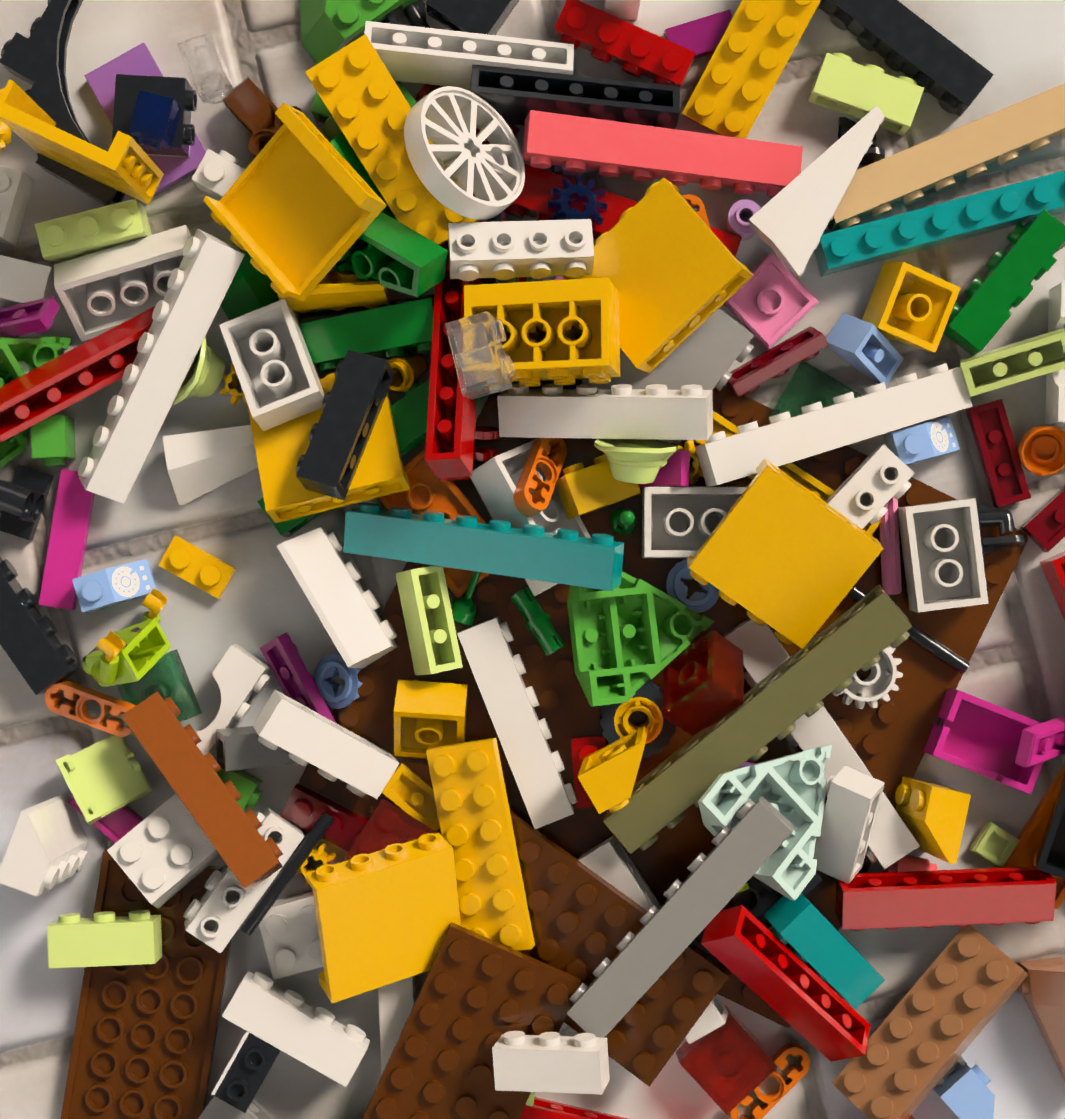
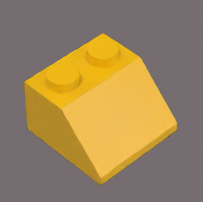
M884 262L862 320L874 324L886 339L936 353L961 287L906 262Z
M398 680L394 705V756L427 759L426 750L429 748L464 743L468 684Z
M645 725L583 759L578 779L599 814L608 809L611 813L618 811L629 803L628 799L633 791L648 731Z
M903 776L902 782L897 787L895 793L897 804L895 810L920 845L918 847L919 850L948 863L956 864L971 795L942 784Z

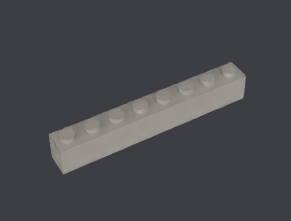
M761 796L755 803L749 799L735 815L740 820L730 830L725 826L711 841L715 845L713 850L707 856L701 852L691 862L687 869L692 873L683 883L677 878L664 892L663 895L667 898L664 904L659 909L653 905L639 920L644 926L635 935L629 931L617 944L616 948L620 952L615 958L610 961L605 957L592 972L596 976L595 980L588 987L582 983L569 997L573 1004L566 1014L586 1033H592L596 1037L605 1038L793 832L795 825L764 797Z

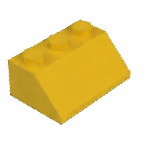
M331 269L304 301L288 297L285 300L292 311L295 310L300 313L327 308L340 311L348 307L360 306L374 309L382 305H389L390 288L381 286L380 281L370 278L365 281L356 278L354 272L345 269L341 272ZM278 295L279 300L284 299L283 297Z

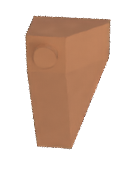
M1055 957L1019 962V966L1024 969L1028 976L1018 987V991L1021 995L1023 994L1065 1082V960Z

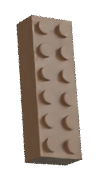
M971 925L962 927L868 1039L865 1056L852 1058L832 1084L869 1119H908L1027 978L1028 974Z

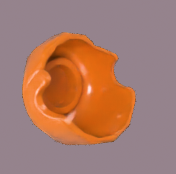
M1049 424L1034 426L1022 436L1018 445L1019 459L1023 467L1040 477L1059 473L1065 467V432L1059 427Z

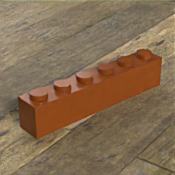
M157 691L123 714L122 718L248 893L283 867L278 860L283 853L271 837L265 841L257 829L263 825L251 808L246 812L242 810L237 803L242 796L233 783L229 780L224 784L219 778L217 772L222 768L210 752L206 755L201 753L196 745L202 740L192 726L188 724L183 728L176 718L181 714V711L169 696L163 700Z

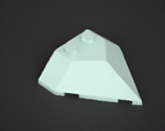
M832 744L719 774L698 801L703 825L714 837L725 826L731 830L740 820L735 815L749 799L755 803L761 796L795 825L793 832L753 875L792 901L798 898L816 874L817 859H814L816 837L821 835L826 796L825 785L827 783V779H824L826 758L831 756Z

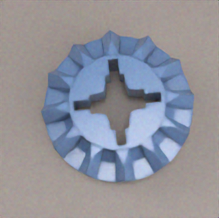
M687 559L677 563L668 573L665 588L669 596L682 602L695 613H701L710 609L717 602L719 589L709 582L706 586L698 582V586L706 594L694 592L687 599L688 587L680 579L691 581L693 577L689 574L691 569L688 568Z
M340 653L329 654L323 657L317 664L314 673L315 685L328 707L334 709L351 706V703L359 698L358 688L363 685V683L358 681L357 675L361 669L348 668ZM339 676V678L344 679L345 684L340 686L339 683L331 680V678Z

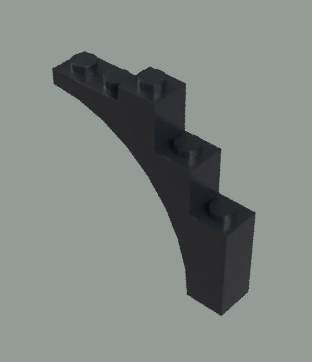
M48 0V6L43 15L36 18L31 26L30 37L26 38L16 32L12 40L10 39L4 44L0 63L11 74L32 85V88L26 90L25 93L56 122L55 127L90 143L77 121L70 102L66 79L68 41L73 21L83 0ZM37 153L38 159L35 163L43 170L105 206L122 202L126 195Z

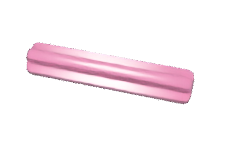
M892 497L884 505L887 512L879 520L881 521L879 524L880 544L883 547L881 551L882 589L888 595L899 594L902 591L898 499Z

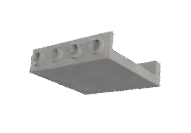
M719 308L651 373L636 368L620 348V377H611L610 383L596 384L597 389H611V386L616 384H630L632 389H646L647 385L663 384L667 385V390H681L683 385L696 384L702 385L703 390H712L715 387L720 391L733 375L727 371L733 362L737 360L742 363L754 348L749 343L754 334ZM589 378L578 379L579 381L582 380L586 384H595L590 383ZM682 440L659 441L667 444H671V442H673L675 445H678Z

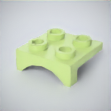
M111 735L71 756L67 754L56 760V765L88 826L152 793L141 771L140 764L136 761L135 755L130 750L124 737Z

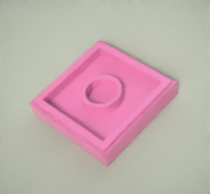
M772 252L751 271L754 276L724 303L727 309L754 334V337L767 350L819 302Z

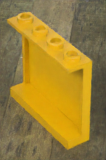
M9 79L6 87L0 90V120L37 153L150 205L164 173L131 136L118 131L107 152L55 127L56 122L14 81Z
M283 102L275 114L284 124L219 201L205 196L203 201L212 210L210 213L212 219L232 233L230 236L231 241L238 248L250 254L252 257L250 263L253 267L273 281L270 286L278 295L285 299L292 297L304 301L387 205L304 113Z
M666 178L652 184L646 190L645 196L634 207H630L622 213L619 222L609 232L601 234L594 243L595 257L592 275H584L579 278L563 276L564 280L609 278L619 291L620 348L636 368L647 373H651L754 276L745 265L732 255L681 196L677 186Z
M335 373L328 374L323 379H319L325 395L327 392H331L333 388ZM388 393L345 500L306 490L296 476L298 460L307 451L310 444L309 435L311 428L315 423L319 422L323 412L322 408L263 431L252 418L248 407L265 509L275 523L410 490L408 476L403 469Z
M764 458L756 468L757 475L702 547L694 557L689 555L687 558L688 568L691 569L689 574L700 584L706 586L709 582L719 589L718 595L730 605L735 606L738 603L748 610L746 615L758 625L763 626L767 623L776 630L775 636L786 645L792 646L795 643L804 649L880 554L883 547L872 535Z
M439 832L423 834L418 839L403 844H391L383 850L370 854H358L350 860L334 865H322L315 871L304 874L306 881L313 889L324 967V972L318 973L319 982L332 1003L429 971L451 922L461 926L453 847Z

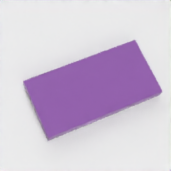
M144 42L84 75L112 126L116 74L164 77ZM196 133L194 146H190L189 157L148 155L164 173L154 196L196 172L206 154V150Z

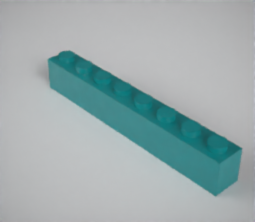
M1065 170L822 234L816 250H814L821 277L1011 227L1019 222L1026 223L1044 209L1051 215L1064 213Z
M362 502L359 503L358 508L346 511L343 552L612 591L621 585L624 543L613 541L614 536L607 534H592V538L579 537V531L570 529H558L556 534L544 532L545 527L529 524L523 525V529L512 528L511 522L504 520H490L489 524L477 523V517L456 516V520L444 518V513L437 511H425L423 515L412 514V509L407 507H391V511L380 510V504Z

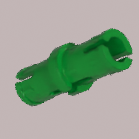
M529 586L510 597L526 621V629L532 631L546 656L565 646V643L549 620L551 618L549 612H544Z

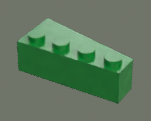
M1045 209L1023 225L1019 222L1006 237L1010 241L1003 252L1000 249L995 251L985 264L989 270L982 279L977 275L964 290L968 296L961 305L957 302L954 304L943 334L971 356L984 349L1012 315L1009 310L1012 307L1016 308L1033 290L1031 282L1039 280L1046 271L1050 270L1057 261L1053 255L1065 247V225Z
M381 212L335 264L332 270L341 272L345 269L354 272L356 278L365 281L370 278L380 281L381 286L418 297L444 280L448 250Z
M430 297L300 324L302 335L314 367L319 368L320 372L336 371L337 365L340 361H344L348 350L386 360L405 357L407 354L431 352L434 298Z

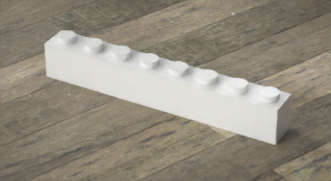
M197 229L194 237L190 236L183 248L184 258L179 268H175L168 279L167 286L169 289L165 298L156 304L152 314L154 321L149 331L144 332L139 339L137 346L138 354L133 364L130 363L123 373V385L119 394L114 395L109 402L107 409L109 415L104 425L99 426L94 434V446L89 457L85 456L79 465L78 478L85 490L123 504L125 503L245 255L236 246L200 229Z
M947 363L926 369L928 374L926 377L917 379L916 373L896 378L897 385L886 388L883 382L864 388L866 395L857 398L854 397L853 392L833 397L834 405L823 408L820 401L801 407V415L791 417L789 411L771 416L769 417L770 424L759 427L757 421L738 426V434L726 437L725 431L711 434L709 439L705 440V444L695 447L706 486H716L757 473L756 468L764 458L778 467L972 407L962 368L960 366L948 369Z
M747 618L724 634L727 643L723 647L734 663L739 659L743 663L747 671L742 675L751 688L790 657L767 623L760 626L750 618ZM824 705L812 716L807 717L804 714L794 722L796 728L786 736L793 749L799 745L803 751L832 744L831 756L826 758L824 779L828 781L831 775L836 777L844 766L873 777ZM882 791L866 855L872 863L879 860L883 868L886 869L920 847V845Z

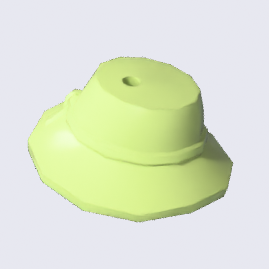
M204 338L173 405L187 397H209L215 392L222 380L225 369L224 360L212 351L211 347L207 346L206 338Z
M597 439L594 442V447L607 455L613 478L618 481L635 484L653 483L659 469L665 466L667 459L678 450V445L667 444L653 439Z

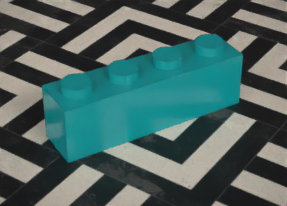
M802 893L795 901L785 896L781 897L764 914L765 918L773 926L769 931L784 945L789 943L792 946L789 949L805 964L808 962L810 964L809 968L824 982L827 981L829 983L828 986L843 1000L845 999L854 1009L859 1007L885 981Z

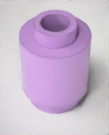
M748 199L735 202L725 218L726 232L742 237L741 241L752 238L756 233L750 229V223L742 221L740 216L750 219L761 209L760 206Z

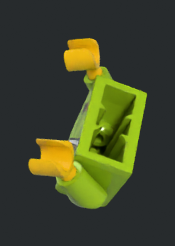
M153 588L142 602V605L151 611L144 612L141 623L116 632L110 631L105 638H101L98 641L96 647L88 655L84 656L82 661L84 671L92 675L100 686L108 687L139 681L172 647L159 625L161 619L159 613L167 603V597Z

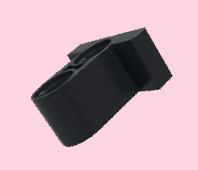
M18 464L12 482L0 480V531L33 541L54 478L53 475Z

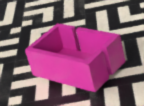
M948 688L937 714V717L943 719L941 725L934 723L923 752L1032 794L1044 761L1025 768L1015 764L1022 730L1041 722L960 690Z

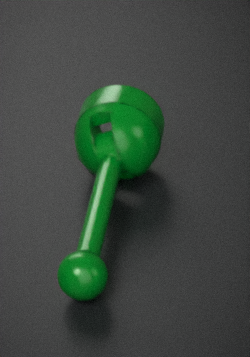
M618 508L610 516V527L618 535H628L637 526V516L629 508Z
M474 571L465 596L458 597L451 603L454 621L465 625L473 624L476 616V606L471 598L481 572Z

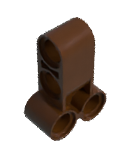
M248 77L222 98L226 107L252 134L248 142V149L255 158L284 124L275 114L278 108ZM292 106L293 108L302 112V110L297 106Z

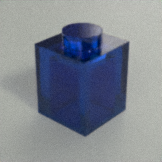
M139 90L129 132L138 141V145L152 151H159L160 147L171 149L181 108L173 98Z

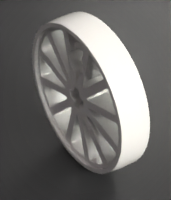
M447 86L429 93L410 109L404 124L406 151L417 176L440 203L466 218L486 220L497 216L516 200L525 182L523 155L512 130L489 103L468 90ZM476 127L480 130V132L477 135ZM487 138L490 144L483 145L482 142ZM428 140L432 141L435 144H429ZM450 178L458 179V185H456Z

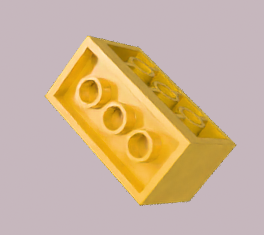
M608 277L464 285L465 372L475 378L476 382L484 383L486 388L506 387V382L519 381V386L534 387L540 386V380H554L556 385L575 384V379L589 378V382L595 384L610 383L611 377H620L619 291ZM582 333L581 337L575 341L576 337Z

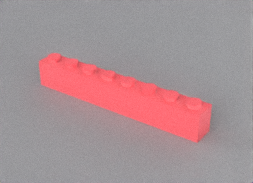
M530 110L525 118L522 147L524 161L530 162V165L535 168L545 169L550 168L551 165L565 166L566 171L573 173H583L586 169L597 170L599 175L604 177H618L620 174L633 175L634 180L643 182L653 181L654 178H666L675 186H685L688 182L698 183L700 188L705 190H719L721 187L734 188V192L737 194H753L754 191L767 192V197L770 198L776 196L801 173L803 146Z

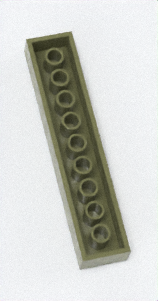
M880 585L876 586L811 639L804 649L800 648L636 782L631 797L628 799L629 803L626 806L612 813L609 809L607 810L603 819L605 825L630 854L638 848L642 851L649 848L658 839L656 834L665 826L669 829L675 827L686 816L683 812L692 804L699 807V799L719 774L738 769L748 759L751 763L758 760L768 750L765 746L775 737L782 740L796 728L794 722L805 714L807 717L815 714L824 705L822 699L833 691L837 695L852 683L850 677L860 668L864 672L872 668L881 659L878 655L889 645L892 648H896L910 636L907 630L912 627L906 615Z

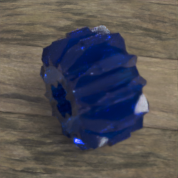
M581 175L576 176L575 185H572L567 178L562 179L564 190L553 187L551 194L556 199L548 201V209L555 211L550 216V220L591 219L592 223L602 225L604 219L599 213L607 211V204L600 202L605 196L604 190L592 192L595 187V180H589L586 186L582 185ZM576 200L578 204L584 203L583 211L579 212L577 208L571 209L572 201Z

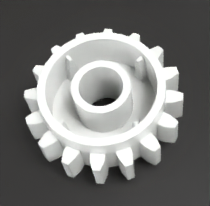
M889 645L878 654L881 659L871 668V673L867 679L860 680L855 672L850 677L852 683L837 695L833 691L831 693L834 696L844 694L842 703L849 705L855 699V706L858 709H863L865 702H868L872 708H877L878 699L888 702L890 698L887 693L890 690L898 691L899 687L895 684L896 678L903 677V673L897 671L896 665H899L902 660L900 658H893L891 655L896 648H892Z

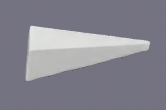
M877 106L749 219L750 229L775 251L776 257L798 278L803 275L813 251L816 250L829 221L832 220L852 182L875 133L884 121L885 116Z
M251 425L162 436L167 471L180 506L187 505L196 498L258 469Z

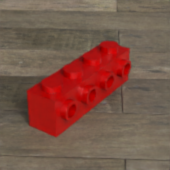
M566 0L554 28L556 36L560 38V43L574 44L575 50L578 47H582L591 52V57L603 63L609 64L611 60L622 65L621 70L632 76L640 78L642 74L653 79V84L680 86V90L695 58L694 51L579 0Z

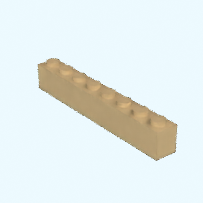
M1065 83L857 169L832 220L828 223L830 231L838 227L845 229L859 225L861 223L860 218L871 213L873 218L880 217L892 211L891 205L900 201H904L905 205L911 204L923 198L924 191L934 187L936 192L947 189L956 184V178L965 174L968 179L976 177L988 170L987 165L998 161L1000 166L1017 159L1019 157L1018 152L1029 148L1031 153L1050 145L1049 139L1061 135L1062 139H1065Z

